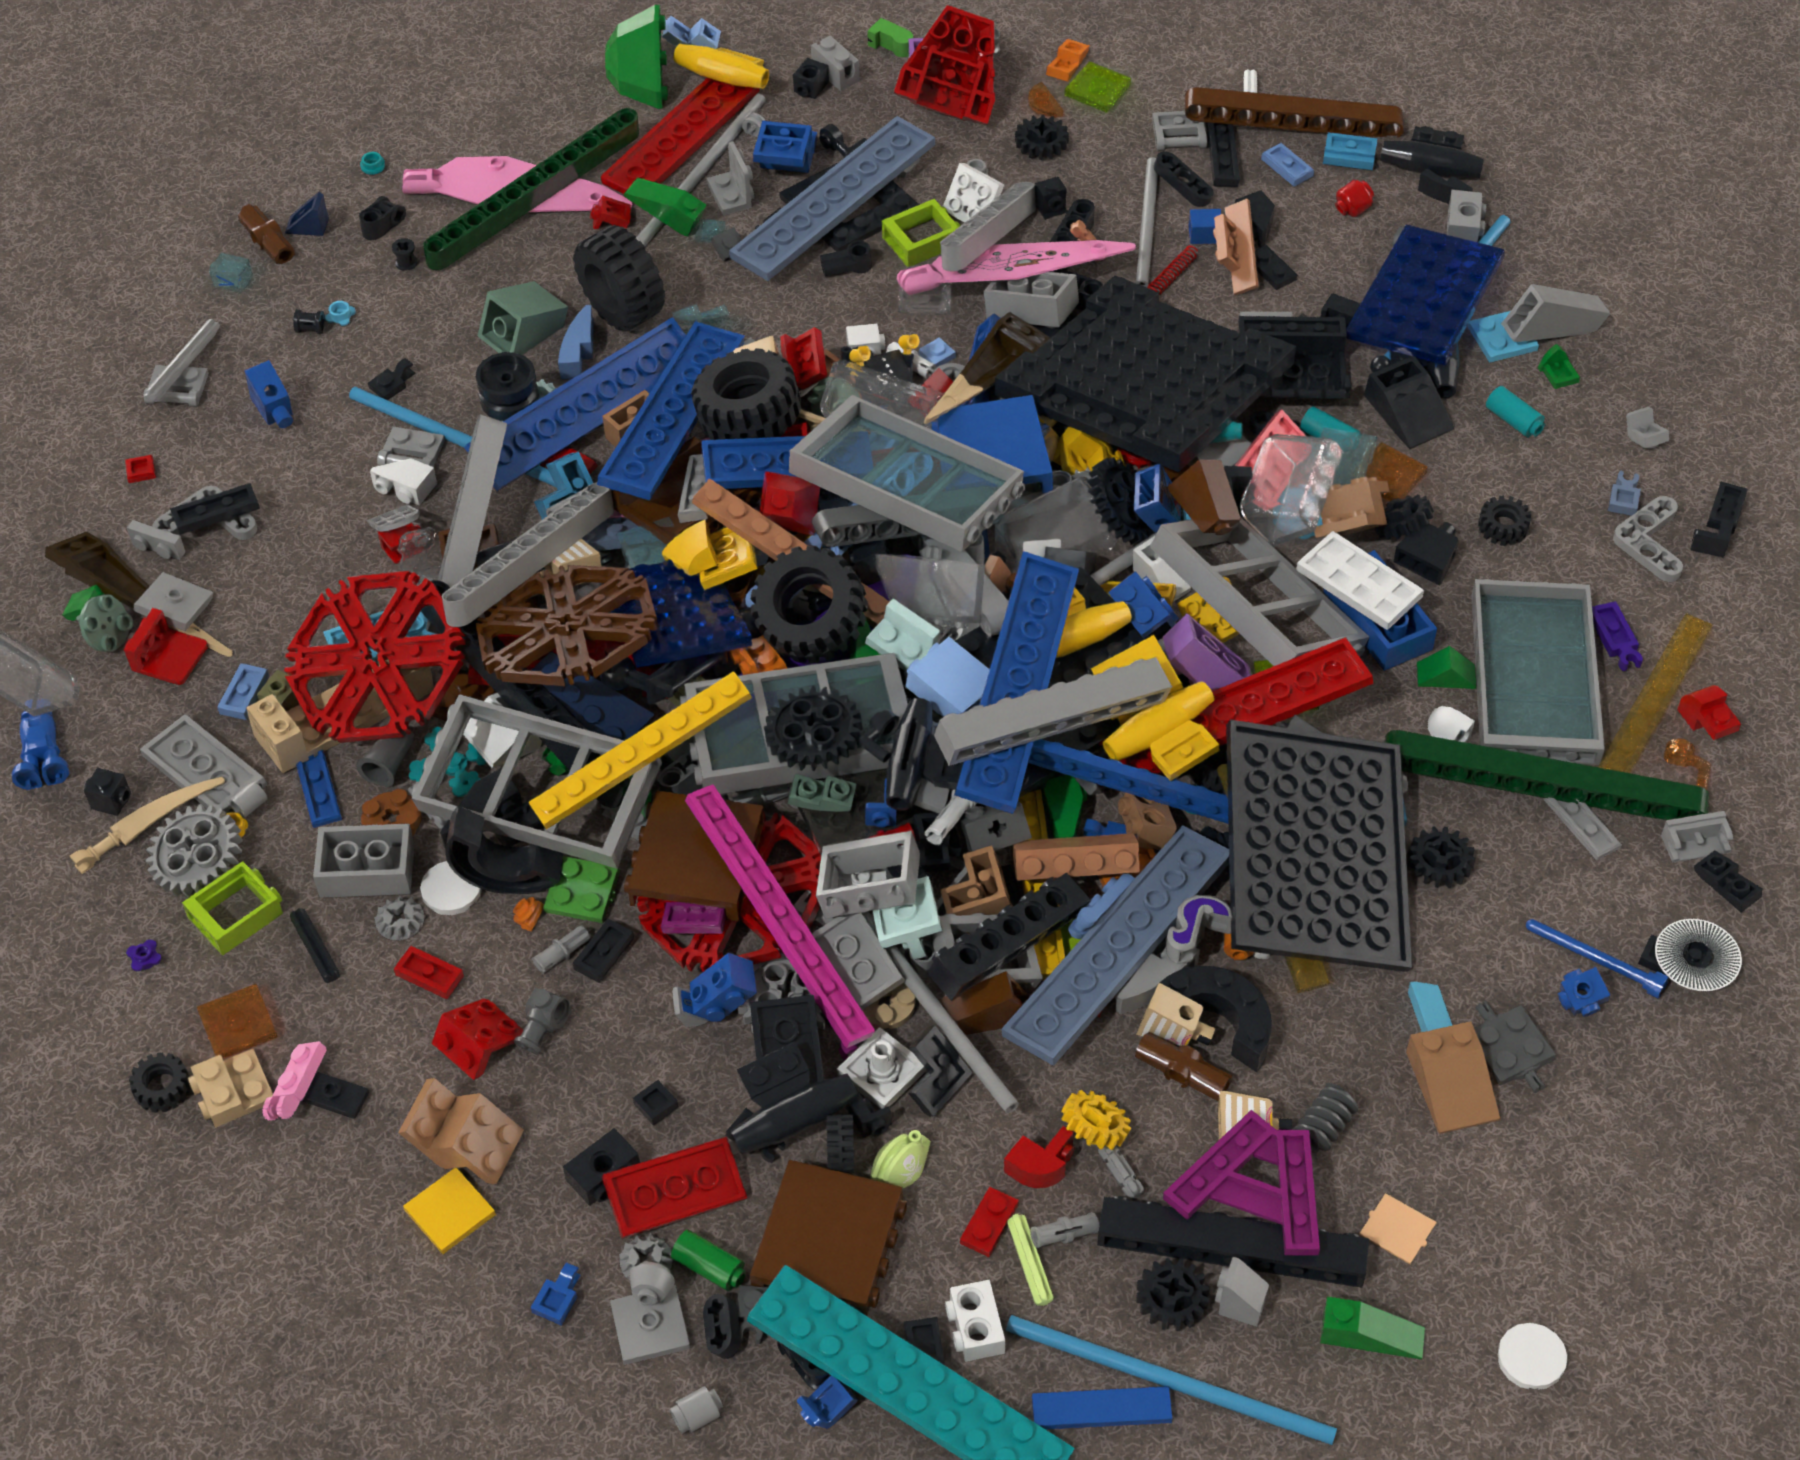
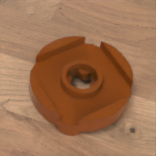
M395 789L391 792L379 794L371 800L364 802L362 805L361 823L362 825L410 824L413 836L421 824L422 814L411 799L412 796L408 795L403 789ZM388 814H398L395 822L391 823L390 820L384 821Z

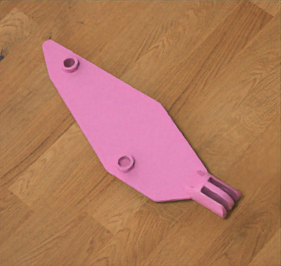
M508 156L456 157L438 169H405L402 191L404 194L441 193L479 204L536 165ZM578 178L529 212L591 211L594 204L598 205L602 195L631 204V208L632 202L604 185Z

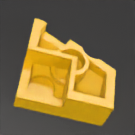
M705 520L684 530L662 551L665 561L672 560L676 568L683 569L689 576L717 566L716 551L711 544L710 528Z

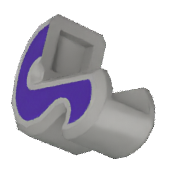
M1195 895L1185 899L1178 907L1176 928L1171 927L1168 930L1166 954L1169 959L1178 964L1192 961L1202 926L1210 930L1230 934L1232 918L1230 906L1223 900L1213 896Z

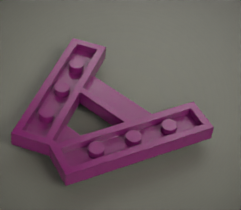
M1250 1110L1163 1192V1200L1187 1220L1203 1204L1212 1199L1281 1224L1285 1255H1319L1320 1245L1309 1130H1276L1253 1110ZM1253 1157L1278 1166L1279 1188L1237 1172Z

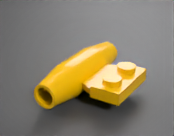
M678 44L674 51L673 60L676 64L700 76L734 86L761 89L766 87L769 80V70L763 67L764 60L722 47L714 49L707 46Z
M1074 587L1056 658L1064 657L1100 642L1130 623L1132 617L1127 604L1119 601L1086 609L1084 597Z
M1200 681L1168 694L1165 702L1145 708L1132 716L1103 741V747L1110 759L1120 761L1150 748L1152 761L1170 781L1219 751V743L1202 724L1199 725L1192 722L1193 719L1214 702L1211 689L1205 682Z

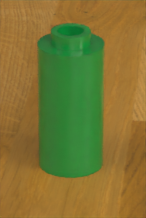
M689 1229L679 1236L671 1252L673 1260L726 1291H730L732 1287L738 1288L745 1279L744 1261Z

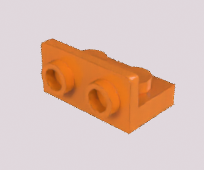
M734 635L728 637L731 648L728 649L729 656L734 665L739 664L743 675L787 669L786 663L763 635L751 639L743 645L740 644Z

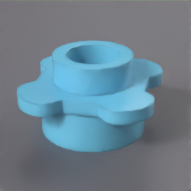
M335 301L329 306V314L325 316V319L328 323L335 322L341 326H346L350 323L349 319L356 313V310L352 306L349 307V304L345 301Z

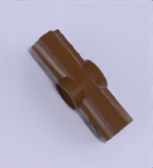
M247 204L242 207L238 218L240 223L250 233L254 244L258 243L260 250L264 249L276 264H284L290 261L295 256V251L284 238L277 222L274 219L269 220L257 206Z
M1150 1032L1143 1036L1135 1051L1136 1058L1162 1071L1167 1080L1173 1079L1181 1083L1182 1088L1190 1086L1216 1101H1219L1220 1091H1227L1232 1082L1233 1076L1205 1062L1202 1055L1194 1048L1187 1045L1177 1047Z

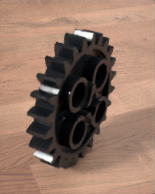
M1115 457L1106 458L1092 467L1093 470L1089 472L1091 479L1087 480L1088 484L1092 487L1088 492L1094 496V499L1090 502L1097 506L1095 513L1101 514V523H1107L1108 532L1114 530L1115 538L1122 537L1123 543L1129 541L1133 545L1148 539V537L1153 535V530L1134 511L1135 473L1137 470L1131 471L1129 463L1124 465L1122 459L1116 461Z
M812 686L810 693H805L802 688L799 689V696L788 693L789 701L779 699V708L771 707L772 716H766L767 725L764 726L767 747H770L771 754L777 755L780 763L787 760L789 768L799 763L801 771L806 765H811L812 771H815L817 764H822L825 769H828V762L831 760L838 765V757L840 755L849 758L848 749H857L856 741H858L861 731H863L860 710H857L855 701L849 702L847 694L840 697L837 689L828 694L827 687H824L820 693L816 692L815 686Z

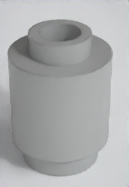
M703 1386L675 1402L676 1406L670 1408L669 1411L679 1431L683 1434L688 1430L692 1433L719 1418L720 1413L718 1410L723 1408V1405L714 1389L708 1391Z

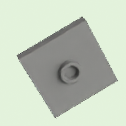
M162 572L136 601L134 611L147 616L152 608L162 610L168 625L186 631L208 606L213 598V592Z
M674 1285L673 1289L661 1303L653 1306L640 1304L633 1295L610 1300L624 1365L690 1349L676 1285Z

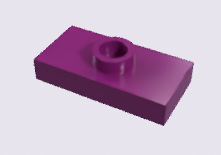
M666 902L661 929L663 934H723L726 910L725 908L683 902Z

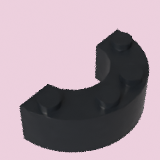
M459 806L455 808L450 818L445 855L450 868L461 879L480 889L499 894L536 893L546 890L560 881L563 853L534 844L523 847H506L496 844L483 834L485 817Z
M1215 966L1185 968L1172 973L1160 982L1202 1005L1203 1011L1215 1012L1224 1016L1233 1025L1236 1032L1233 1038L1231 1055L1255 1072H1258L1267 1055L1272 1020L1269 1006L1256 986L1245 977L1231 970Z

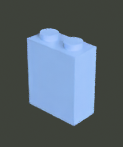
M948 637L940 644L935 643L921 660L916 659L910 664L907 669L908 677L905 687L917 697L928 700L932 704V709L942 717L950 713L960 714L980 704L989 669Z

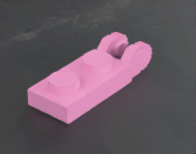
M320 1041L299 1044L293 1050L291 1059L284 1073L280 1076L272 1097L266 1098L264 1102L265 1105H263L262 1113L265 1119L268 1121L276 1120L278 1117L288 1119L294 1115L327 1051Z

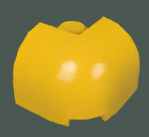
M1069 426L1058 441L1053 462L1060 465L1062 471L1068 472L1072 476L1076 469L1081 472L1085 471L1088 467L1092 471L1094 465L1106 458L1115 457L1116 461L1118 459L1123 461L1121 451H1114L1108 442ZM1085 482L1083 485L1084 492H1087L1088 482Z

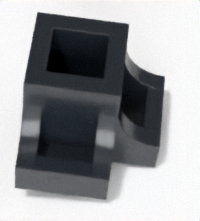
M936 812L914 814L911 825L920 852L919 866L926 872L949 870V857L960 856L962 849L955 825L941 844L936 845L927 840L929 836H925V831L939 815Z

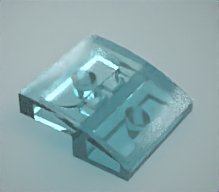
M694 304L672 313L677 323L693 325L695 321L703 324H712L730 319L726 304L700 313L698 305Z
M1324 427L1313 455L1308 478L1326 483L1345 485L1351 484L1350 480L1365 477L1368 463L1372 464L1377 436Z
M670 517L653 522L661 527H674ZM644 526L616 534L624 558L628 562L630 569L634 571L636 578L642 575L644 579H648L658 574L679 570L674 566L672 560L665 561L662 556V551L667 545Z

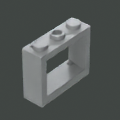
M912 831L823 846L816 897L824 917L831 918L914 904L920 852ZM902 865L901 877L838 888L840 875Z
M975 913L956 916L955 914L939 916L942 931L930 934L934 952H938L945 946L950 949L955 943L953 936L960 937L966 932L971 935L976 932V928L984 920L990 918L993 921L997 918V915ZM1034 946L1017 957L1019 968L999 969L986 979L1007 971L1027 993L1034 992L1042 980Z

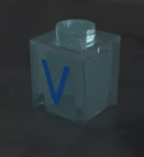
M220 253L209 269V274L215 287L239 293L243 292L253 277L249 259Z

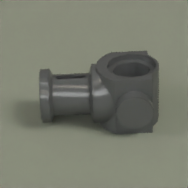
M535 987L525 1008L527 1015L525 1018L528 1020V1023L522 1034L515 1038L514 1043L535 1055L539 1054L541 1051L539 1046L547 1032L552 1033L554 1029L562 1028L571 1014L572 1010L570 1009L569 1000L545 989Z

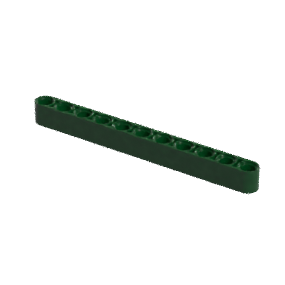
M623 108L428 237L423 243L427 266L436 271L448 267L639 137L638 113L632 108Z
M1393 730L1385 735L1384 743L1400 745L1401 771L1541 798H1555L1557 801L1578 804L1581 802L1589 807L1662 820L1707 814L1709 810L1708 790L1695 785L1402 730Z

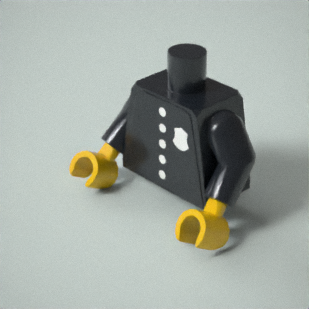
M917 334L910 336L902 335L899 338V346L904 349L902 353L898 349L871 356L868 346H859L858 349H853L849 354L850 360L856 362L854 369L849 373L855 381L856 389L878 407L890 404L897 415L905 412L910 407L905 397L914 388V354L911 353V349L917 348L920 343Z

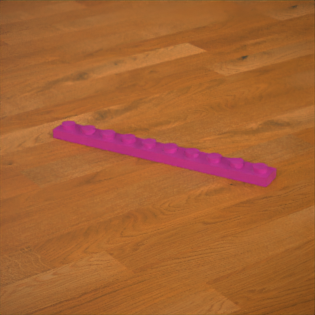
M714 784L689 793L685 802L810 994L814 995V1000L844 1046L849 1048L872 1037L875 1029Z

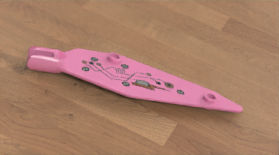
M1102 240L994 244L962 270H944L942 268V257L939 256L932 264H924L900 271L896 279L908 295L933 290L939 287L941 283L1019 280L1090 261H1101L1106 257L1133 251L1136 249V245L1134 243Z

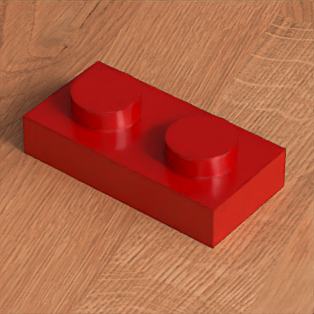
M413 946L408 948L394 967L396 976L444 999L449 998L464 977L462 969Z
M989 1187L963 1232L960 1244L990 1257L1007 1226L1008 1219L1012 1217L1019 1205V1200Z

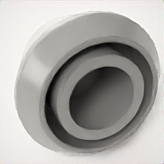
M655 1262L640 1263L630 1271L629 1275L632 1295L640 1304L645 1306L661 1303L675 1284L670 1270Z

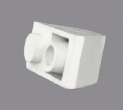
M412 458L376 466L370 470L373 486L379 493L387 494L394 485L396 496L406 504L411 502L420 506L437 485L434 467Z
M1154 536L1133 550V571H1136L1142 579L1147 576L1152 583L1176 584V595L1173 601L1175 602L1190 592L1191 587L1150 548L1155 538Z

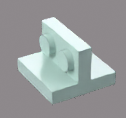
M893 598L886 606L884 618L866 637L865 643L881 655L895 653L898 667L905 671L914 660H921L927 655L929 649L935 643H938L940 630Z
M929 876L917 879L914 904L872 910L878 940L882 949L902 943L903 949H910L914 960L926 956L922 937L942 931Z

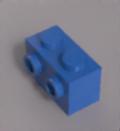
M727 953L691 981L690 997L693 1015L705 1018L711 1022L721 1021L754 996L757 990L753 961Z

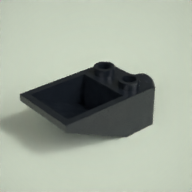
M1382 355L1376 356L1371 361L1370 369L1372 373L1369 374L1364 396L1409 449L1454 430L1452 421L1429 373L1414 355L1394 364H1391L1389 358Z

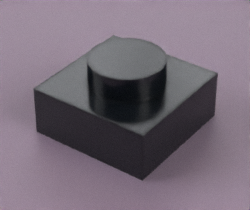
M659 1080L633 1097L634 1105L652 1125H655L679 1107L677 1099Z

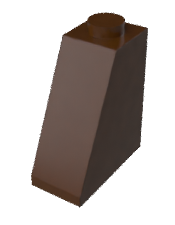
M1199 459L1167 486L1172 496L1203 533L1227 534L1241 520L1221 460Z
M1005 971L981 981L953 1001L947 996L938 1000L963 1033L969 1035L1002 1029L1028 1000L1030 995Z

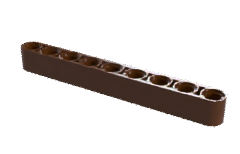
M1201 87L1190 88L1185 93V115L1193 121L1318 133L1330 132L1362 137H1400L1404 133L1403 112L1401 108L1393 105Z

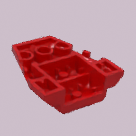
M947 5L901 68L893 93L909 100L914 105L963 121L968 120L987 125L995 102V69H993L994 21Z

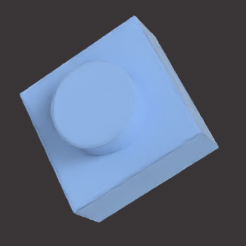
M937 338L919 349V355L927 361L936 364V368L956 358V352L941 338Z

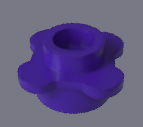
M149 939L142 944L133 945L127 949L126 954L132 960L131 968L134 971L146 970L160 963L161 955L156 952L157 944L154 940Z

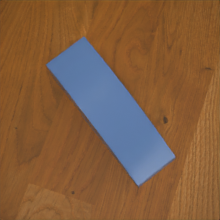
M586 305L577 314L563 338L558 360L561 379H573L582 373V359H593L594 321L591 305Z

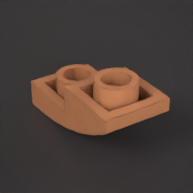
M990 555L982 570L1002 593L1005 591V583L1007 578L1010 577L1011 572L999 556Z

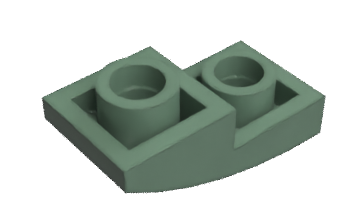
M795 774L787 804L819 811H850L856 783L828 775L825 782Z

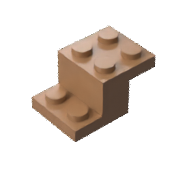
M1361 477L1350 480L1351 484H1334L1325 487L1326 492L1316 494L1323 525L1313 527L1315 537L1325 538L1332 531L1340 536L1387 525L1381 494L1390 492L1388 482L1377 481V477Z
M431 1078L427 1079L398 1133L439 1167L444 1169L467 1167L484 1182L493 1185L497 1184L524 1129L481 1093L456 1096L438 1080Z

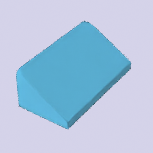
M1410 982L1408 994L1421 1032L1452 1026L1439 986L1421 982Z

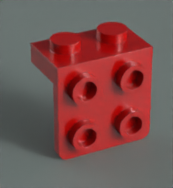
M152 608L147 617L143 618L140 622L139 628L133 637L127 641L124 652L132 671L176 685H182L207 650L208 644L205 639L169 629L163 611Z
M480 999L443 1013L432 1044L470 1078L475 1080L484 1074L491 1052L514 1044L515 1038L522 1034L523 1029L488 999Z

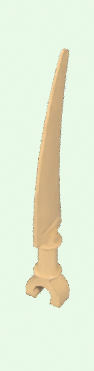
M219 777L184 787L150 802L111 826L110 829L113 833L109 832L108 837L95 846H89L86 850H78L71 854V860L75 863V867L81 874L85 873L94 866L96 861L100 860L99 857L111 848L114 846L119 847L120 842L126 846L166 814L200 794L223 784L225 779Z

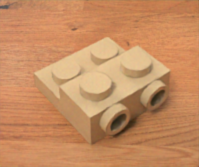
M253 1048L224 1061L220 1054L190 1067L193 1076L188 1077L194 1095L201 1093L204 1099L198 1102L204 1119L211 1118L215 1128L263 1108L266 1098L273 1095Z

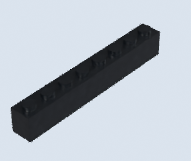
M1115 1196L1112 1198L1104 1197L1097 1246L1230 1267L1232 1258L1236 1257L1253 1271L1363 1288L1367 1269L1369 1238L1360 1237L1355 1233H1331L1325 1229L1318 1228L1319 1255H1285L1281 1224L1262 1222L1254 1217H1230L1222 1212L1205 1213L1196 1211L1187 1220L1173 1207L1162 1206L1160 1203L1153 1201L1141 1203L1130 1201L1125 1197Z

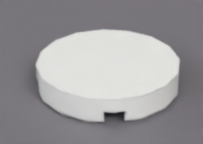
M447 861L438 863L430 868L422 878L420 886L424 903L427 907L433 909L434 912L441 915H455L470 909V906L480 898L482 890L456 875Z
M1534 1323L1518 1324L1507 1330L1499 1343L1498 1362L1500 1369L1510 1381L1519 1387L1547 1389L1559 1381L1566 1369L1567 1353L1564 1343L1555 1332L1543 1325Z

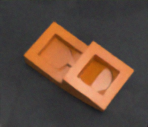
M1067 39L1058 48L1057 57L1047 66L1046 75L1068 82L1086 57L1090 45Z

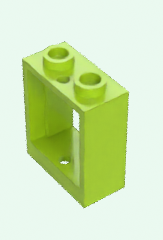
M932 199L882 220V238L909 268L941 254L940 242L959 228L960 224L954 222L945 207H941L935 199ZM932 219L943 230L916 243H912L903 232Z
M243 861L182 902L188 919L222 956L283 914L280 906L282 897L273 886L268 888L264 884L265 880L256 868L251 870ZM247 886L263 904L224 930L208 912Z

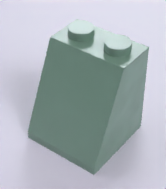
M535 281L488 291L477 336L498 353L515 352L523 355L564 327L568 306Z

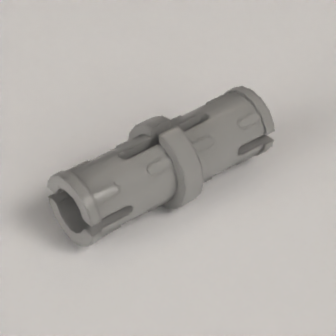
M1092 1212L1070 1219L1066 1216L1060 1217L1056 1222L1032 1227L1031 1239L1036 1248L1060 1241L1064 1244L1070 1243L1076 1237L1098 1233L1099 1221L1095 1213Z

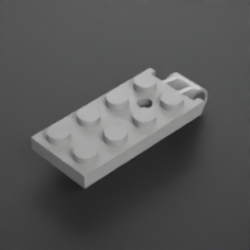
M186 714L140 749L145 759L181 788L223 777L227 781L226 783L194 798L206 809L210 805H213L216 810L223 809L225 813L233 809L243 818H246L268 800L266 793L262 789L267 786L264 777Z

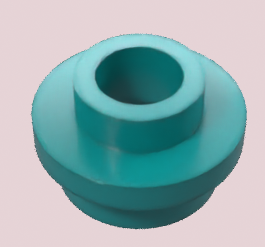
M368 152L362 156L360 162L361 170L371 175L380 173L385 168V160L377 152Z

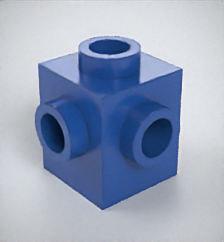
M1596 967L1583 973L1581 969H1577L1566 974L1563 977L1565 981H1562L1560 984L1561 992L1557 993L1565 1011L1570 1009L1574 1016L1581 1013L1583 1017L1599 1011V1005L1608 1002L1610 998V993ZM1578 991H1583L1586 995H1581Z

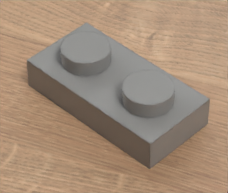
M134 520L127 527L132 544L139 550L145 551L149 549L166 559L173 557L180 560L185 554L183 542L179 535Z

